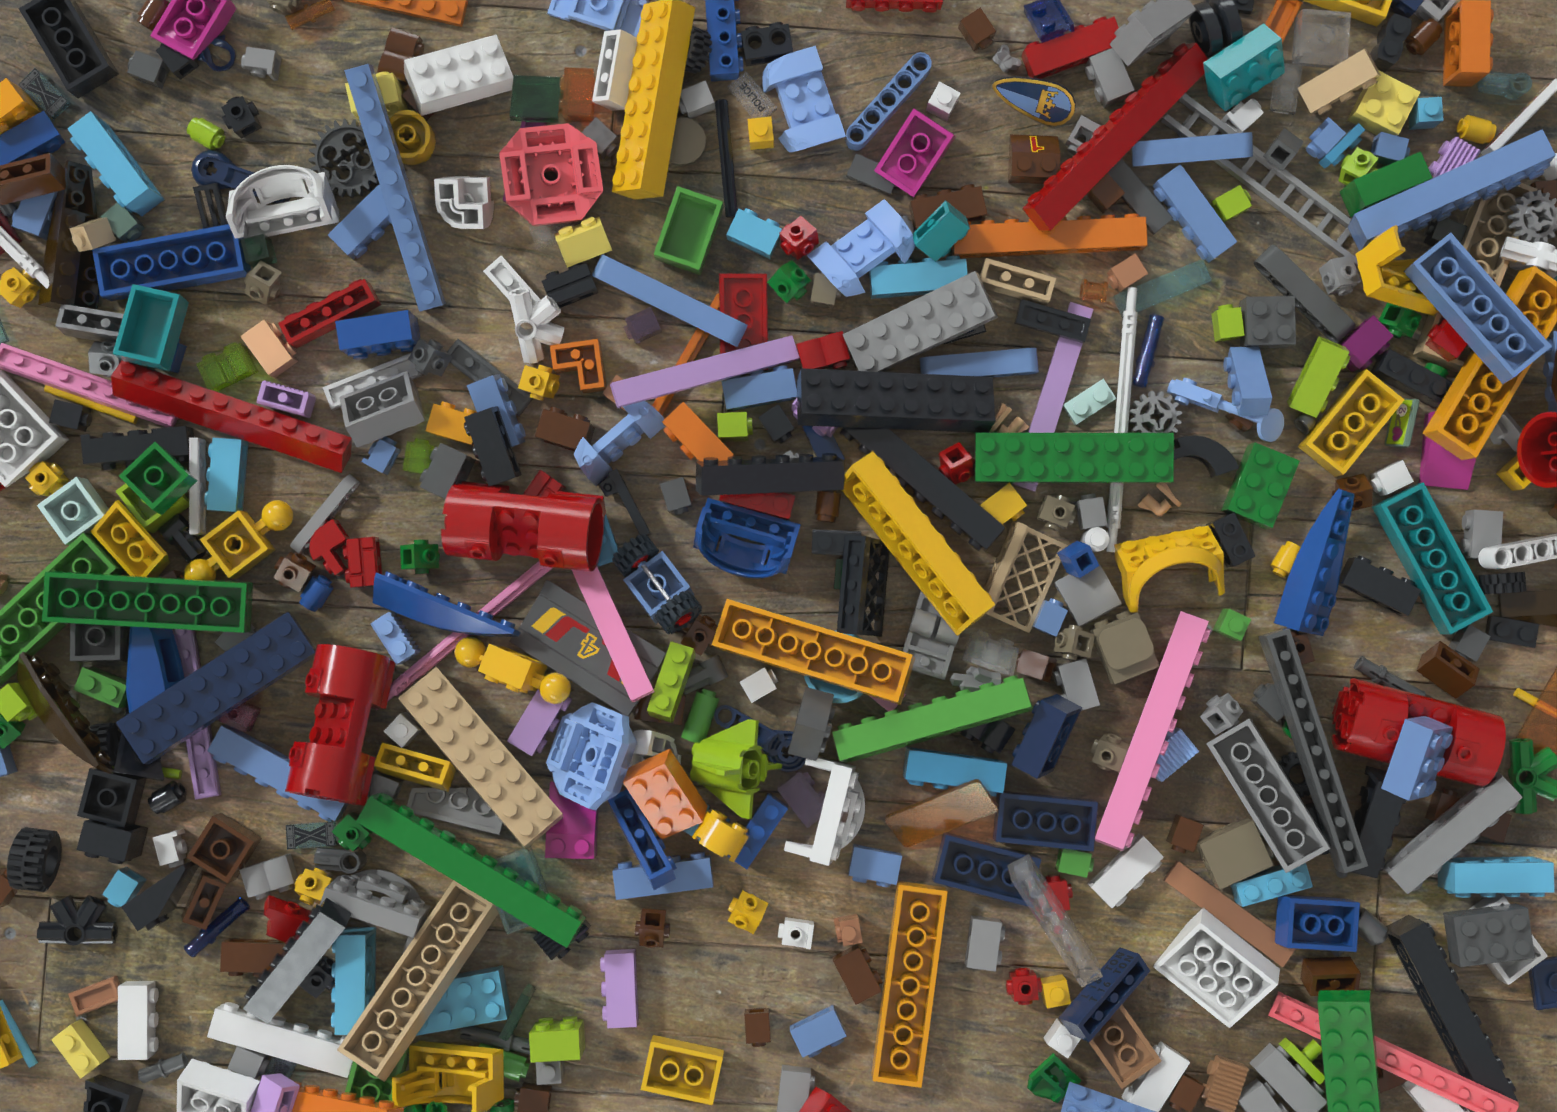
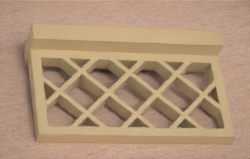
M1012 522L983 588L991 595L995 606L997 602L1005 599L1009 612L999 615L993 612L994 606L986 614L1030 633L1061 562L1058 554H1056V557L1048 560L1044 547L1053 544L1059 547V552L1068 545L1031 529L1023 523ZM1027 533L1035 536L1038 546L1026 549L1024 540ZM1040 549L1044 562L1032 566L1028 553ZM1024 555L1029 568L1017 572L1014 565L1015 560ZM1045 565L1048 575L1046 579L1038 582L1034 569ZM1030 571L1034 584L1023 588L1019 575ZM1015 577L1019 590L1007 594L1004 585L1007 580ZM1036 587L1039 596L1036 601L1028 603L1024 591ZM1020 593L1024 606L1013 610L1009 597ZM1027 610L1029 619L1026 626L1018 623L1015 613ZM1011 615L1012 620H1010V619H1008V618H1006V617Z

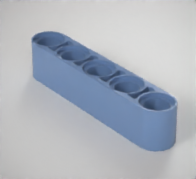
M923 52L913 55L849 126L845 140L849 149L853 151L863 149L928 77L932 64L929 55ZM918 62L923 63L926 69L919 71L914 67V64ZM906 80L910 83V87L901 88L898 82ZM884 98H891L895 104L886 106L882 100ZM874 115L879 121L876 124H870L866 118ZM853 133H859L863 139L859 142H854L850 136Z
M1252 132L1138 141L1132 147V166L1253 157Z
M1037 348L929 356L919 359L921 374L996 378L1039 373Z

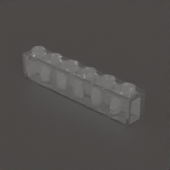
M1028 854L1007 865L1012 883L1080 986L1084 987L1102 978L1103 974L1098 959L1031 856Z

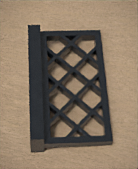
M845 535L837 632L882 637L890 551L881 539ZM881 547V555L879 556L877 551ZM872 558H873L874 563H875V564L873 565V567H871V564H870V561H871ZM877 572H879V579H878V581H877V578H876V576H875ZM870 582L873 587L871 591L867 587ZM875 596H877L876 604L873 601ZM867 607H869L870 613L868 614V616L865 612ZM873 620L875 621V623H874V630H873L872 625H871V623H872Z

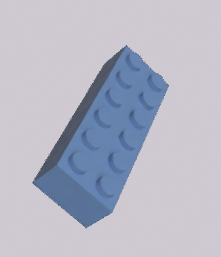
M1449 233L1403 271L1502 384L1517 376L1552 347L1452 233Z

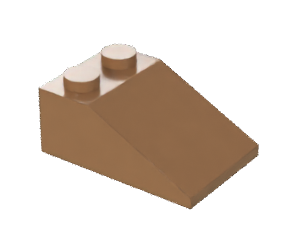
M1123 1005L1118 1008L1089 1042L1121 1089L1162 1061Z

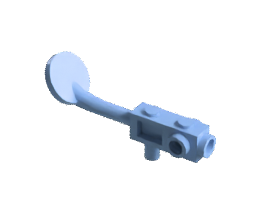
M1183 378L1182 381L1172 379L1169 383L1167 393L1175 397L1174 401L1181 405L1188 406L1191 403L1217 413L1221 409L1238 416L1236 406L1223 400L1221 394L1196 386L1197 382L1191 379ZM1270 408L1268 415L1240 416L1256 422L1258 436L1266 442L1277 440L1284 428V416L1276 408Z

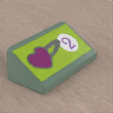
M1404 399L1403 403L1390 417L1385 438L1386 446L1403 449L1411 445L1420 403L1419 399Z

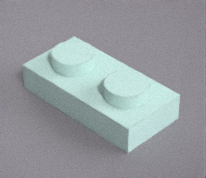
M1102 379L1065 403L1063 408L1074 425H1077L1117 398L1105 380Z

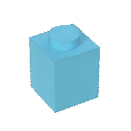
M1442 97L1417 98L1409 114V129H1430L1443 121Z
M128 867L121 868L116 872L102 895L108 898L107 901L111 905L120 908L137 896L147 879Z

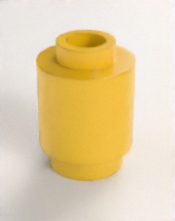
M1467 115L1464 119H1460L1456 131L1459 133L1460 139L1484 144L1490 143L1496 133V125L1492 124L1490 120Z
M1286 541L1285 545H1281L1270 565L1274 568L1272 572L1284 579L1289 576L1301 547L1290 541Z

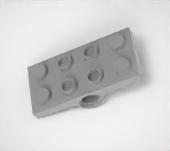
M920 590L902 652L912 654L915 657L913 671L945 680L952 654L960 635L957 636Z

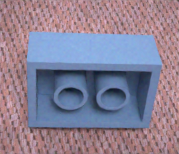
M1427 716L1405 719L1381 789L1408 801L1431 795L1436 788L1437 782L1435 778L1437 772L1442 769L1445 762L1443 758L1444 752L1450 746L1453 735H1451L1453 727Z

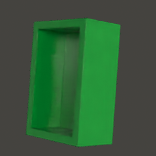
M1418 152L1354 179L1339 192L1350 217H1353L1357 212L1431 180L1432 175L1422 153Z
M1256 442L1247 445L1221 511L1226 514L1235 512L1237 518L1263 529L1273 528L1300 460Z

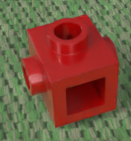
M802 216L798 217L791 224H787L779 233L782 250L787 255L791 254L797 260L804 255H808L819 244L817 229Z
M960 442L939 453L941 466L938 469L955 485L967 481L974 475V458L969 451L965 450Z
M1016 968L1015 971L1009 972V980H1006L1007 995H1011L1013 1001L1018 1002L1019 1005L1032 1004L1033 1000H1039L1038 992H1042L1041 978L1037 977L1030 968ZM1023 985H1029V990H1021Z

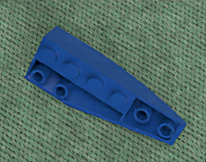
M1338 489L1311 527L1289 573L1275 617V624L1300 632L1319 636L1324 635L1329 626L1331 610L1336 603V593L1339 585L1354 493Z
M387 571L385 575L377 572L375 574L373 603L417 622L442 630L468 635L519 637L521 633L514 629L515 624L502 619L498 623L492 620L493 615L481 610L479 614L471 611V606L459 601L457 605L449 602V597L440 593H436V596L428 594L429 589L400 578L395 574Z
M130 626L126 678L129 713L185 678L172 629Z

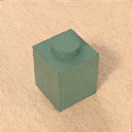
M118 203L100 216L101 218L107 217L112 231L119 239L126 243L138 239L141 232L145 229L134 213H130L126 207L122 208Z

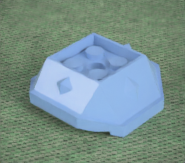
M594 702L579 708L574 713L562 716L546 761L549 771L553 774L554 783L560 795L588 809L597 810L603 802L619 794L637 744L629 726V717Z

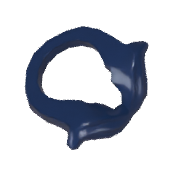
M225 34L217 36L210 44L227 49L231 56L229 63L221 67L216 66L213 63L208 46L200 53L198 61L203 60L211 69L221 72L233 66L236 54L233 47L225 40Z

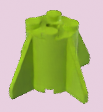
M754 719L745 720L703 739L700 743L696 742L692 747L693 759L690 771L692 781L705 786L738 816L746 819H752L753 795L759 791L760 788H757L760 781H765L767 771L782 768L781 763L768 762L767 755L762 754L760 750L763 748L757 746L759 720Z

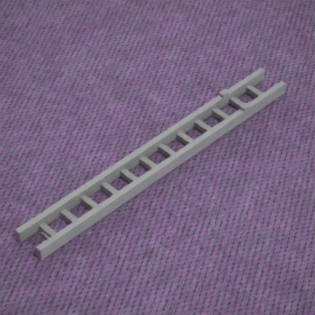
M1186 93L1178 101L1193 111V115H1189L1182 125L1168 114L1161 121L1182 138L1197 137L1189 129L1198 117H1201L1213 127L1206 136L1215 135L1217 131L1222 134L1237 133ZM1253 145V157H1250L1241 169L1227 159L1212 160L1338 257L1352 255L1341 246L1350 234L1348 225L1351 219L1286 169L1282 171L1264 158L1265 153ZM1255 160L1270 170L1260 184L1246 174ZM1275 174L1289 184L1279 198L1265 188ZM1293 189L1308 199L1298 213L1284 203ZM1313 203L1327 213L1317 227L1303 217ZM1332 218L1346 228L1336 242L1322 232ZM1352 255L1354 264L1356 266V269L1358 270V262L1356 255ZM1398 256V257H1396V258L1393 259V260H1404V259H1403L1402 257Z

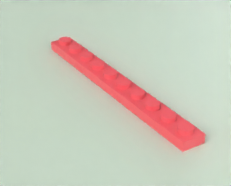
M1278 991L1268 1016L1321 1040L1318 1009ZM1375 1036L1378 1067L1474 1112L1517 1111L1519 1107L1517 1101Z

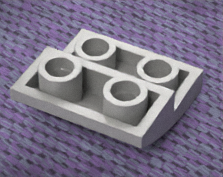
M1100 564L1081 578L1069 574L1054 582L1055 587L1067 605L1068 611L1080 627L1122 605Z

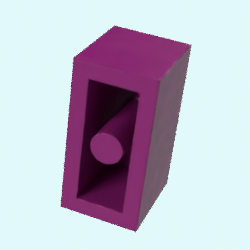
M1374 315L1365 319L1340 343V345L1345 346L1349 350L1350 360L1346 367L1351 372L1359 369L1361 371L1365 370L1373 362L1371 359L1376 353L1381 354L1390 346L1388 341L1393 335Z

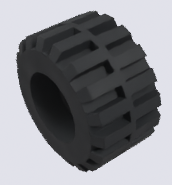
M25 827L18 832L11 845L7 860V878L10 887L38 892H46L50 888L58 873L62 853L60 835L57 831Z

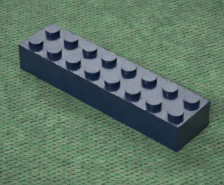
M287 612L117 721L116 724L143 764H150L314 658L316 649L294 616Z

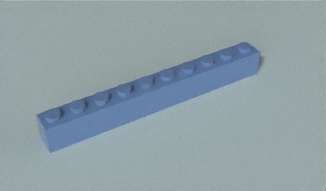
M365 64L344 70L419 312L446 304L373 65Z

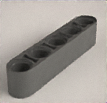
M1270 245L1254 261L1256 269L1284 296H1295V307L1330 341L1339 344L1355 328L1354 321L1277 246Z

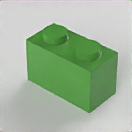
M94 666L82 667L73 690L116 708L126 707L128 701L125 679Z

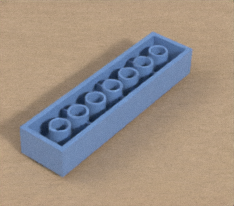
M1543 129L1355 213L1348 225V229L1359 251L1365 248L1376 236L1395 225L1398 226L1399 239L1405 236V232L1409 230L1419 231L1428 226L1427 222L1434 219L1437 221L1444 220L1456 209H1460V211L1472 207L1476 200L1482 198L1483 201H1486L1498 194L1497 191L1503 188L1511 190L1520 185V181L1529 177L1530 180H1533L1543 175V170L1550 166V162L1556 154Z

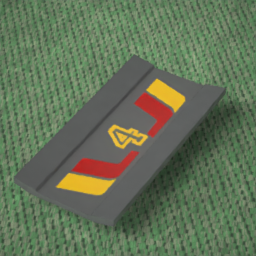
M546 580L538 598L517 629V631L521 632L519 637H512L509 642L629 717L640 699L633 703L630 700L588 605L551 581ZM626 629L651 682L662 665L666 653Z

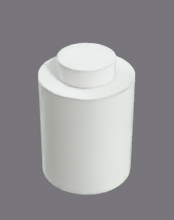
M1095 527L1084 531L1080 542L1090 545L1093 553L1099 552L1108 546L1109 535L1104 529Z

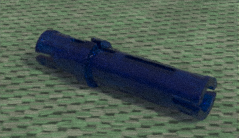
M1149 315L1139 357L1135 360L1137 365L1132 385L1136 387H1147L1151 368L1155 365L1153 361L1165 320L1162 316Z
M242 897L237 898L232 905L207 926L206 930L200 929L199 934L184 946L187 954L195 958L208 944H213L219 934L246 910L250 909L247 901Z

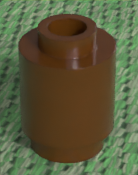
M146 0L138 13L139 17L136 21L153 32L170 2L167 0Z
M1434 19L1422 21L1405 39L1407 50L1414 55H1423L1440 38L1442 33L1441 25Z
M837 490L817 491L816 521L836 522V517H839L841 494L837 493Z

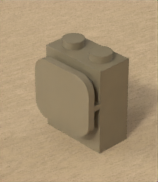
M1123 611L1116 614L1117 619L1110 622L1107 619H1103L1094 623L1095 628L1089 630L1090 633L1095 634L1094 644L1110 684L1120 683L1160 667L1154 653L1152 641L1138 612Z
M1246 818L1239 822H1232L1198 840L1196 847L1216 888L1221 890L1274 866L1271 861L1273 853L1267 844L1264 845L1260 837L1262 833L1253 820Z

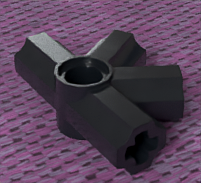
M71 895L49 906L57 921H41L37 929L39 943H59L72 946L78 944H114L118 936L116 922H97L107 905L99 898L90 895L85 898L79 909ZM74 927H78L81 930V938L74 935Z

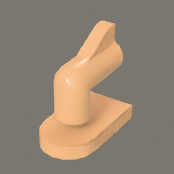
M1001 403L995 416V423L989 433H992L994 430L997 433H1020L1027 430L1029 426L1017 416L1006 427L1002 422L1012 409Z
M1166 483L1156 484V487L1178 507L1182 505ZM1149 493L1137 504L1140 508L1150 510L1159 517L1163 516L1172 507L1166 499L1159 503Z

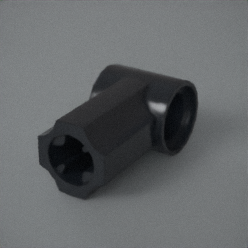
M176 514L158 529L162 537L169 544L174 545L188 563L195 559H200L207 552L196 536L189 534V523L180 514Z

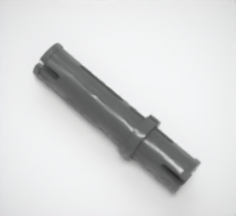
M1360 656L1354 665L1355 670L1372 678L1371 681L1376 684L1381 683L1387 687L1422 696L1426 695L1425 691L1387 671L1385 666H1378L1364 658V656Z
M477 1026L463 1027L461 1030L460 1039L504 1048L506 1052L513 1050L530 1055L529 1038L516 1036L514 1032L507 1034Z

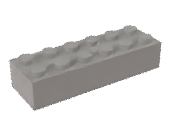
M974 271L842 335L859 371L884 372L998 318L979 274Z
M1247 719L1206 743L1286 873L1331 848L1251 719Z

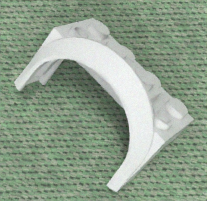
M278 165L257 171L243 180L235 190L229 191L226 219L235 239L243 237L245 241L338 223L339 209L325 172L316 173L311 169L299 166ZM253 189H255L260 203H257ZM304 197L299 200L274 205H267L271 202L284 198Z
M817 757L816 761L806 759L805 765L831 771L814 844L809 845L786 841L784 851L809 857L812 862L829 866L833 860L836 861L839 857L840 850L848 845L857 835L864 819L865 798L858 781L859 773L855 772L856 766ZM843 812L848 813L846 823L841 821Z

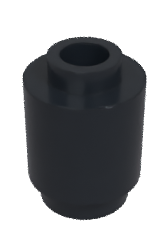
M171 781L152 792L148 798V804L154 813H166L185 802L187 791L183 784Z

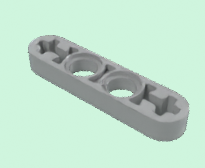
M351 474L347 475L294 538L290 547L297 553L303 554L309 548L314 532L333 519L358 488L360 482Z

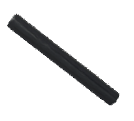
M719 99L715 101L725 216L727 218H734L738 207L728 101L726 99Z

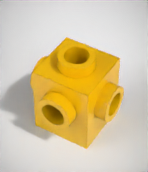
M13 267L5 271L1 276L0 295L11 305L21 308L25 303L35 298L36 292L40 287L34 282L36 278H32L25 270L22 271Z
M539 364L538 368L525 365L518 388L531 392L529 397L543 401L544 397L553 399L559 389L560 376L552 373L553 368Z
M45 461L34 464L29 469L30 473L25 477L30 483L29 488L38 496H50L70 481L63 474L64 470L57 463Z
M305 868L303 874H300L296 879L294 891L300 896V901L313 906L314 902L320 904L325 887L333 879L327 877L328 873L318 868H315L314 871Z
M742 890L738 899L733 897L728 907V911L731 912L728 922L734 924L737 928L754 934L769 903Z

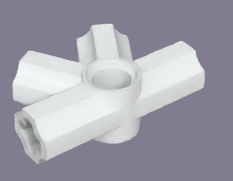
M1506 237L1499 258L1509 260L1510 268L1524 270L1536 266L1553 279L1557 276V249L1554 245L1545 242L1531 243Z
M515 289L509 292L508 296L523 362L529 364L538 363L544 360L541 343L557 345L561 342L565 327L550 322L561 313V309L552 297L548 295L533 306L529 289ZM526 322L530 323L533 327L531 329H523L520 325Z

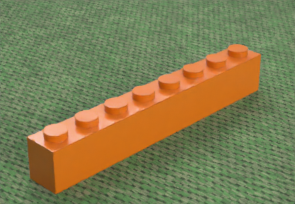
M1136 213L1126 214L1124 218H1115V215H1102L1100 219H1091V216L1076 217V220H1067V217H1064L1051 231L1038 230L1031 219L1028 222L1008 219L1004 221L1005 223L984 220L981 221V224L973 225L968 221L970 229L963 239L958 240L952 246V256L982 258L1144 250L1147 246L1146 217H1139V214Z

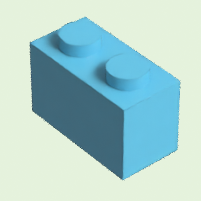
M745 208L744 211L738 209L726 236L727 240L771 259L780 240L779 233L782 229L779 228V223L771 219L764 221L758 218L756 212Z

